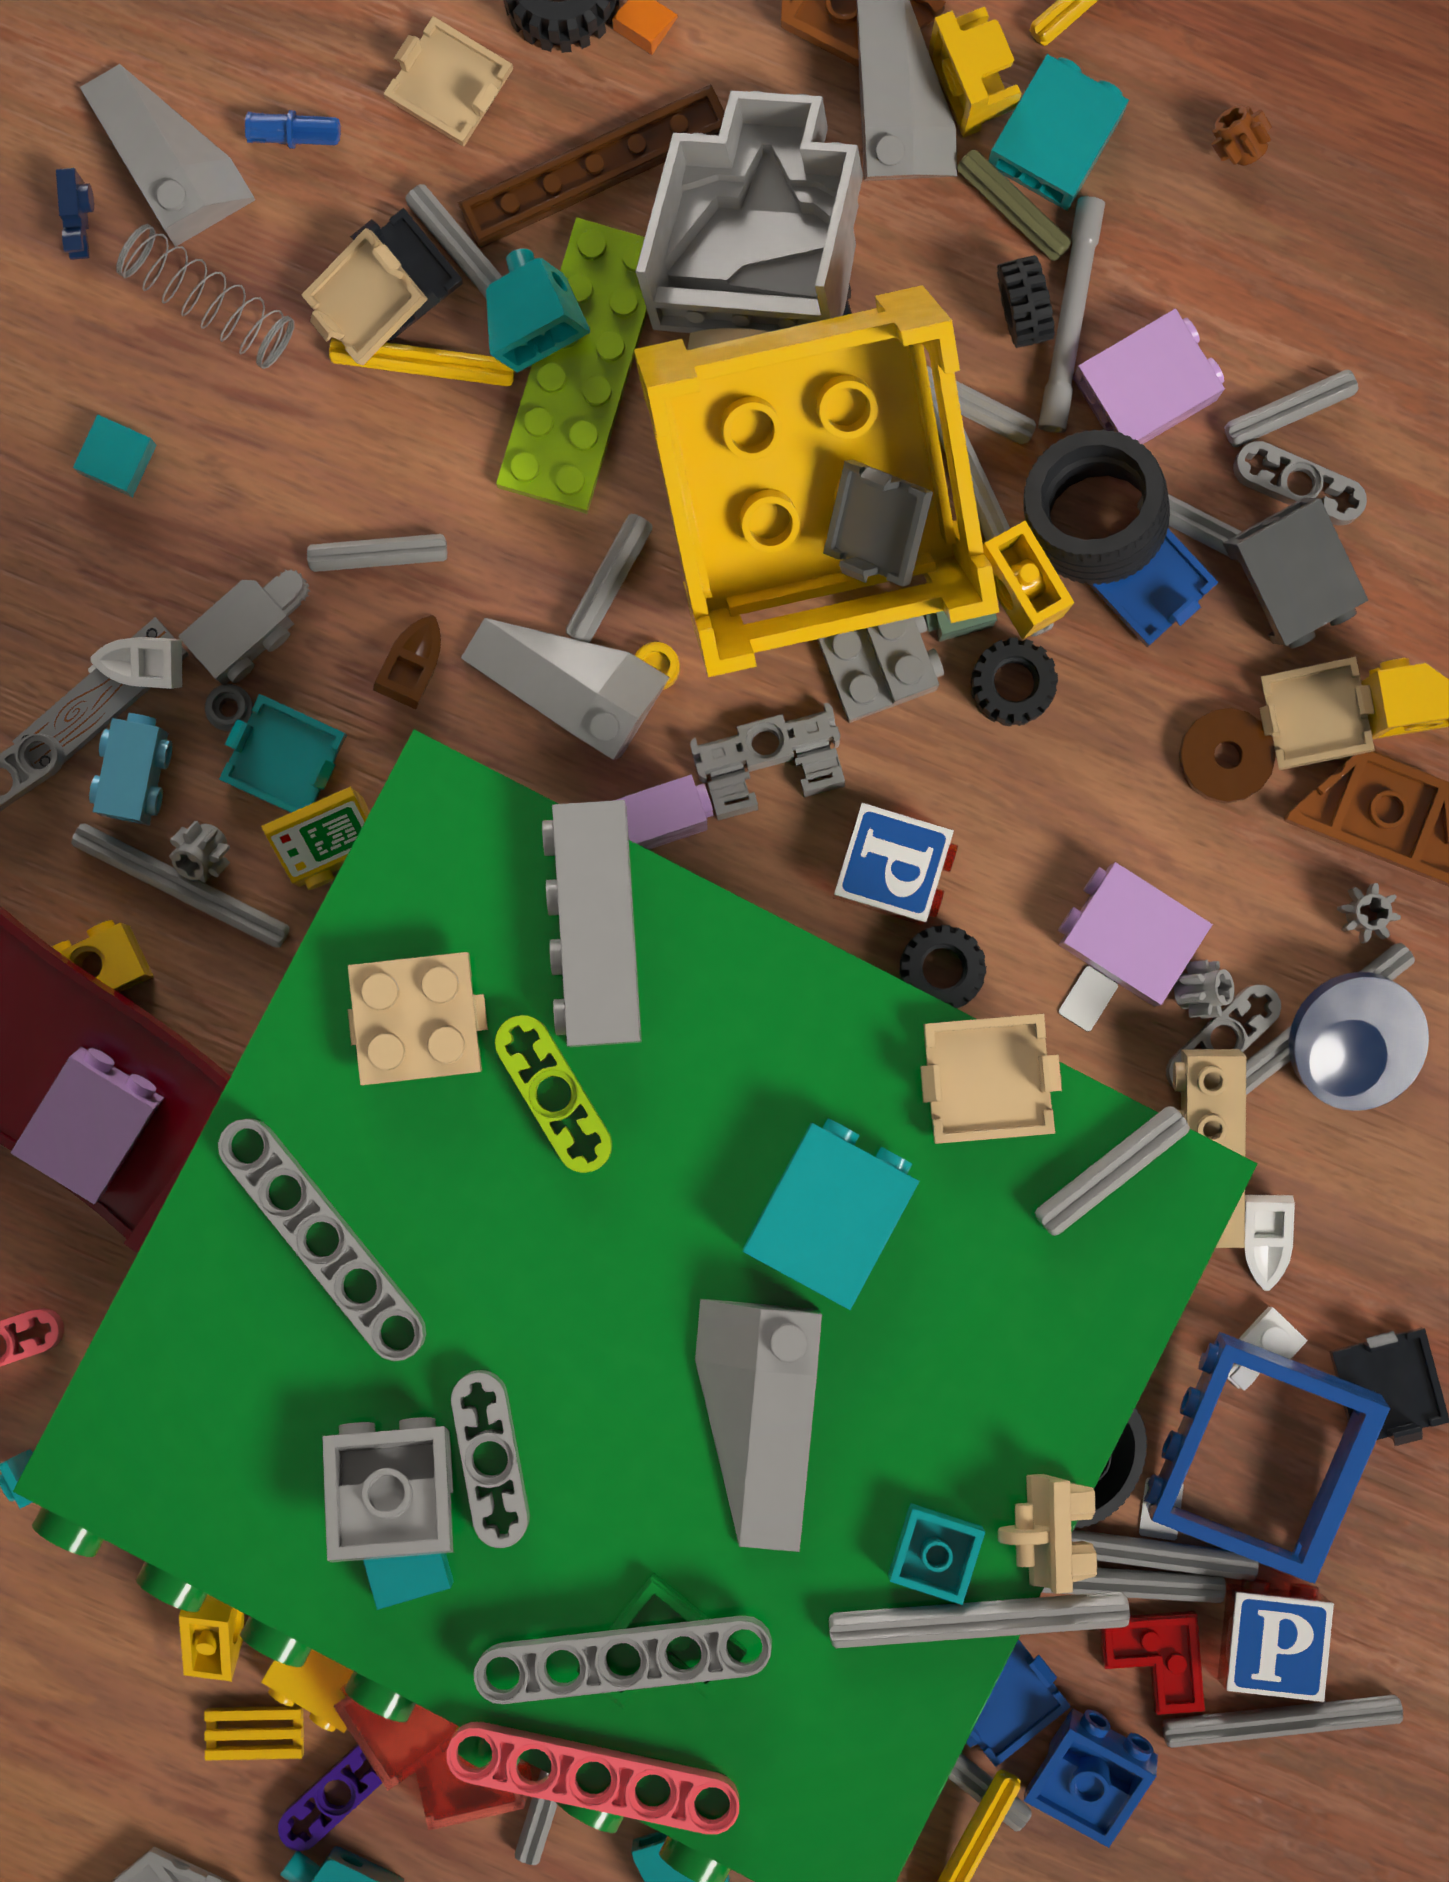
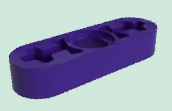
M366 1738L362 1739L286 1809L278 1824L279 1837L286 1847L295 1851H304L313 1847L390 1776L381 1762L384 1769L380 1770L376 1766L371 1767L360 1779L367 1786L365 1788L361 1787L359 1779L354 1772L362 1766L367 1757L364 1750L367 1749L370 1753H375ZM349 1764L352 1771L344 1767ZM332 1780L344 1781L351 1790L350 1801L340 1806L331 1804L325 1797V1785ZM310 1798H314L316 1806L322 1813L313 1820L309 1827L311 1835L308 1836L303 1831L295 1835L291 1830L295 1823L292 1816L295 1815L299 1820L304 1819L315 1807V1804L309 1801ZM324 1815L330 1817L331 1819L326 1821Z

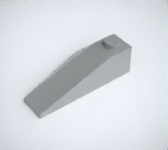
M856 0L864 181L957 177L956 127L910 0Z
M121 64L80 87L175 247L255 201L253 194L232 159Z
M484 618L461 659L549 719L613 760L622 757L670 678L630 652L489 618Z
M700 1299L695 1361L739 1547L800 1552L822 1320L820 1309Z

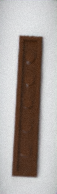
M710 84L458 202L459 208L480 249L664 163L673 133H703L719 136L725 111Z

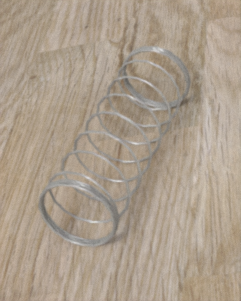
M142 225L133 232L124 244L117 260L116 271L123 278H128L134 274L148 257L155 237L163 236L167 243L166 253L156 261L146 275L142 286L143 291L148 290L159 277L168 253L176 248H182L186 255L185 266L178 271L166 287L162 296V303H167L174 296L183 280L187 266L195 261H201L205 265L204 279L186 299L181 315L185 316L192 310L200 297L205 281L214 274H221L224 277L223 292L206 311L201 321V329L206 328L215 317L224 294L234 287H241L244 294L242 306L237 309L225 325L220 341L223 342L232 333L244 306L254 299H259L263 304L262 317L245 337L240 346L239 353H245L251 346L263 319L274 312H279L282 318L273 325L265 336L256 356V364L260 368L265 369L278 359L286 348L294 330L295 322L291 317L283 316L280 310H273L264 316L265 306L261 297H255L245 302V288L242 285H233L226 289V278L222 272H214L207 276V267L203 259H195L187 263V250L183 246H177L168 250L167 237L164 234H155V229L151 225ZM150 229L149 238L134 251L122 273L124 260L130 248L143 232ZM147 242L138 260L126 271L134 255ZM164 257L162 266L158 274L156 275L153 282L145 289V283L150 273L152 272L154 267L160 262V260ZM181 271H183L177 287L171 296L164 301L169 287ZM202 284L196 300L190 309L183 314L187 302ZM221 297L220 302L211 319L207 322L205 326H203V322L207 314L209 313L213 305ZM239 312V315L230 332L226 335L224 339H222L227 326L234 318V316ZM286 322H288L286 333L282 341L280 342L279 346L275 350L280 340L283 331V326ZM259 324V326H258V328H257V330H256V332H255V334H254L252 340L250 341V343L248 344V346L244 349V351H242V348H243V346H244V344H245L247 338L250 336V334L252 333V331H253V330L257 327V325ZM281 328L271 353L262 364L269 343Z

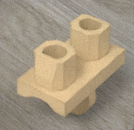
M1045 1474L1026 1475L1027 1503L1015 1504V1525L1000 1527L998 1529V1542L1016 1545V1566L1029 1567L1030 1585L1050 1588L1051 1592L1055 1594L1072 1593L1073 1582L1097 1575V1553L1093 1544L1085 1541L1072 1542L1071 1521L1093 1518L1095 1514V1491L1092 1487L1070 1483L1068 1480Z

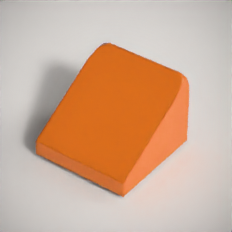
M628 0L612 18L613 30L653 55L678 18V15L656 0Z

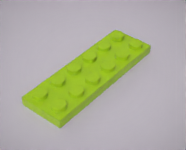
M576 217L560 271L565 275L587 321L590 333L532 364L497 479V488L588 514L634 360V349H637L648 313L636 274L645 237Z

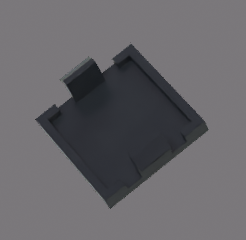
M404 208L389 219L390 222L381 229L371 219L350 236L354 241L365 228L373 231L382 244L389 248L402 264L401 267L428 298L390 337V341L395 339L463 284V279Z
M1421 1327L1398 1334L1391 1331L1366 1338L1367 1342L1329 1351L1336 1377L1381 1394L1389 1405L1390 1411L1377 1440L1389 1437L1393 1439L1394 1446L1422 1440V1428L1449 1423L1446 1404L1425 1328ZM1344 1406L1349 1422L1354 1409Z

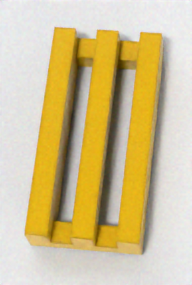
M300 1706L207 1708L204 1711V1721H206V1730L204 1731V1740L206 1741L205 1761L302 1759L304 1755V1711ZM293 1720V1727L218 1729V1721ZM293 1739V1745L218 1746V1741Z

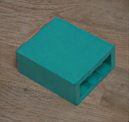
M1047 54L994 144L988 161L1004 176L1068 211L1122 119L1129 99L1123 97L1121 90L1114 84L1104 80L1097 82L1084 75L1080 67L1073 61L1063 57L1056 59Z
M828 1118L823 1128L810 1123L746 1241L743 1252L851 1310L920 1181L907 1175L912 1163L883 1147H880L876 1157L854 1146L860 1136L859 1134Z

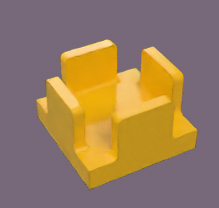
M985 7L956 18L953 10L935 17L928 50L935 72L963 138L979 132L984 122L1015 110L1022 94L1018 85L1004 88L998 72L1011 67L1014 57L999 22L995 19L988 22L989 15Z

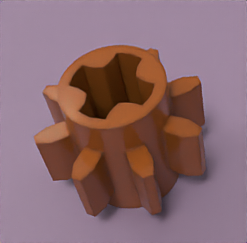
M1237 105L1229 108L1218 117L1215 123L1216 129L1212 131L1216 140L1211 145L1221 161L1230 158L1233 165H1249L1259 160L1266 153L1268 142L1271 141L1267 132L1272 126L1262 109L1253 113L1250 106Z

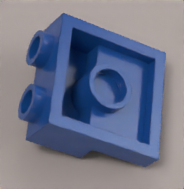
M1072 1708L1049 1743L1048 1755L1025 1789L1023 1801L1109 1848L1156 1778L1158 1754L1153 1752L1154 1749L1151 1743L1141 1735L1130 1733L1126 1738L1110 1729L1109 1721L1099 1712L1086 1710L1083 1714Z

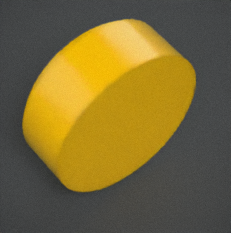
M661 642L647 643L639 648L635 656L670 677L663 690L672 686L680 672V664L676 652L670 646Z

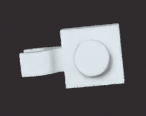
M1268 1307L1239 1338L1242 1341L1289 1359L1308 1341L1273 1307ZM1234 1363L1227 1379L1237 1389L1241 1388L1245 1391L1260 1373Z

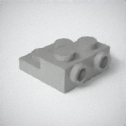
M923 615L817 639L848 723L937 691L939 687L937 677L944 675V670L935 648L927 651L920 633L927 631Z
M409 1418L399 1421V1430L376 1432L375 1423L360 1422L339 1425V1435L323 1436L327 1561L342 1562L453 1552L450 1493H453L450 1431L445 1426L436 1427L435 1418Z

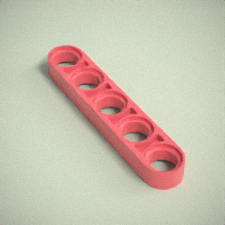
M469 1722L462 1725L453 1734L447 1748V1763L450 1771L458 1779L470 1784L702 1834L717 1835L727 1831L735 1823L739 1814V1793L736 1785L727 1776L718 1772L485 1722ZM470 1736H479L485 1739L492 1749L491 1761L481 1768L466 1766L458 1755L459 1743ZM539 1749L545 1752L552 1764L550 1774L539 1781H530L524 1778L519 1773L517 1767V1759L524 1751ZM599 1762L609 1770L611 1782L603 1792L590 1794L583 1791L578 1785L576 1773L583 1764ZM649 1774L663 1777L671 1789L669 1798L659 1806L643 1804L635 1792L637 1782L642 1777ZM716 1787L728 1795L730 1806L722 1817L707 1819L697 1812L694 1801L703 1789Z

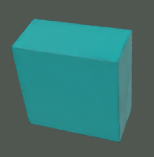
M97 414L73 468L80 475L133 498L157 444L150 437Z
M910 1503L888 1573L889 1581L963 1605L985 1530L980 1525Z
M446 1553L363 1560L377 1610L450 1589L454 1583Z

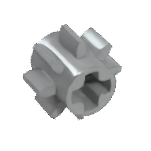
M194 821L188 829L181 827L170 839L171 844L176 847L169 855L170 859H172V864L181 876L189 880L200 879L201 882L205 883L211 875L218 877L230 863L224 857L230 849V845H227V839L222 831L213 825H200L198 821Z
M1378 883L1370 884L1365 896L1357 887L1348 890L1349 896L1353 901L1350 904L1337 907L1339 912L1346 914L1348 922L1341 930L1345 932L1354 929L1360 932V943L1368 942L1373 930L1381 939L1388 938L1390 934L1386 925L1389 922L1401 919L1400 915L1392 913L1391 903L1396 899V895L1384 897L1378 894ZM1370 905V910L1377 912V919L1368 922V916L1360 914V908Z
M1208 960L1189 962L1186 966L1188 973L1181 974L1174 984V994L1178 1005L1183 1009H1189L1190 1018L1221 1017V1006L1229 1005L1234 997L1232 976L1225 969L1219 970V961L1208 962Z

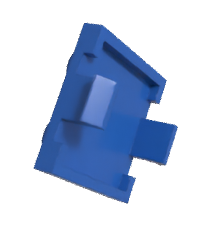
M1168 528L1163 545L1161 544L1159 552L1142 570L1128 576L1126 579H1120L1118 582L1101 583V585L1092 584L1089 586L1138 639L1148 647L1175 622L1181 626L1201 608L1198 601L1216 586L1218 581Z
M1019 1639L966 1742L969 1747L978 1744L995 1767L1071 1707L1053 1683L1057 1678L1040 1655L1033 1658Z

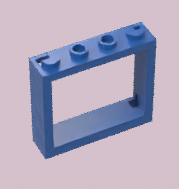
M1219 1332L1215 1343H1209L1206 1353L1202 1352L1198 1369L1202 1371L1196 1388L1190 1386L1183 1397L1180 1407V1414L1184 1415L1178 1431L1171 1430L1164 1442L1161 1456L1165 1459L1159 1476L1151 1475L1147 1483L1149 1488L1143 1501L1147 1502L1146 1506L1153 1522L1315 1584L1390 1411V1407L1379 1393ZM1233 1363L1354 1409L1293 1552L1174 1506Z

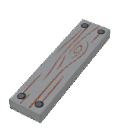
M156 617L131 637L175 639ZM182 647V661H183L189 654H188L187 651ZM96 668L12 742L15 744L30 734L49 735L56 738L62 745L64 764L111 723L112 718L116 719L151 687L129 686L118 683L105 676ZM44 742L34 744L29 751L30 763L36 769L45 768L50 763L52 758L50 747Z

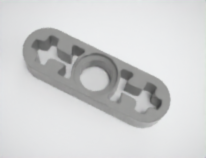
M1263 441L1251 442L1242 448L1234 460V474L1241 484L1288 505H1292L1304 497L1316 498L1322 490L1323 481L1329 484V487L1324 491L1326 494L1338 497L1343 491L1350 494L1348 502L1354 505V508L1349 507L1343 513L1336 510L1338 502L1327 496L1321 499L1334 525L1341 526L1352 523L1363 513L1366 507L1367 496L1365 490L1358 482ZM1256 454L1264 457L1262 460L1264 467L1275 471L1280 463L1286 465V468L1280 473L1276 485H1273L1270 481L1275 476L1274 473L1261 470L1257 476L1249 472L1251 465L1245 459L1251 460ZM1295 471L1306 473L1312 480L1311 492L1304 496L1292 493L1287 485V478L1290 473Z
M1253 985L1244 988L1233 998L1229 1005L1222 1009L1221 1017H1213L1181 1049H1194L1199 1043L1202 1049H1214L1210 1041L1211 1033L1216 1027L1225 1025L1230 1027L1236 1035V1044L1233 1049H1240L1244 1052L1279 1017L1281 1001L1278 994L1266 985ZM1250 995L1253 998L1265 996L1268 1002L1264 1005V1009L1268 1014L1265 1018L1260 1014L1252 1016L1244 1024L1252 1029L1247 1035L1243 1026L1238 1021L1230 1018L1229 1014L1234 1010L1237 1017H1242L1251 1007L1250 1002L1247 1000ZM1181 1049L1171 1057L1166 1067V1077L1172 1087L1174 1062H1181Z
M476 1370L466 1374L455 1385L451 1395V1406L474 1530L485 1544L495 1548H506L517 1543L528 1527L530 1519L528 1501L506 1386L496 1374L486 1370ZM481 1382L485 1392L494 1391L496 1400L489 1403L486 1410L488 1423L490 1425L497 1420H501L503 1431L489 1429L469 1437L467 1426L478 1427L480 1424L476 1407L471 1405L465 1406L463 1397L472 1392V1383ZM483 1442H496L506 1450L508 1463L505 1470L501 1473L485 1475L476 1468L473 1460L474 1451ZM508 1480H512L514 1490L504 1489L501 1494L506 1512L516 1511L518 1519L511 1522L509 1533L500 1534L497 1525H487L485 1517H488L494 1511L493 1494L490 1492L481 1497L478 1486L493 1488L504 1484Z

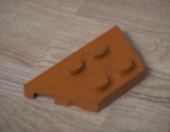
M781 0V28L859 68L856 0ZM910 0L920 30L934 21L935 17L942 15L945 9V1Z
M1375 752L1353 755L1290 810L1284 818V822L1449 887L1448 781Z

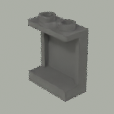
M1304 497L1223 542L1230 560L1240 562L1273 630L1268 634L1273 644L1289 645L1290 648L1304 645L1316 637L1314 630L1327 623L1334 626L1351 619L1357 614L1355 608L1368 601L1366 593L1320 498Z

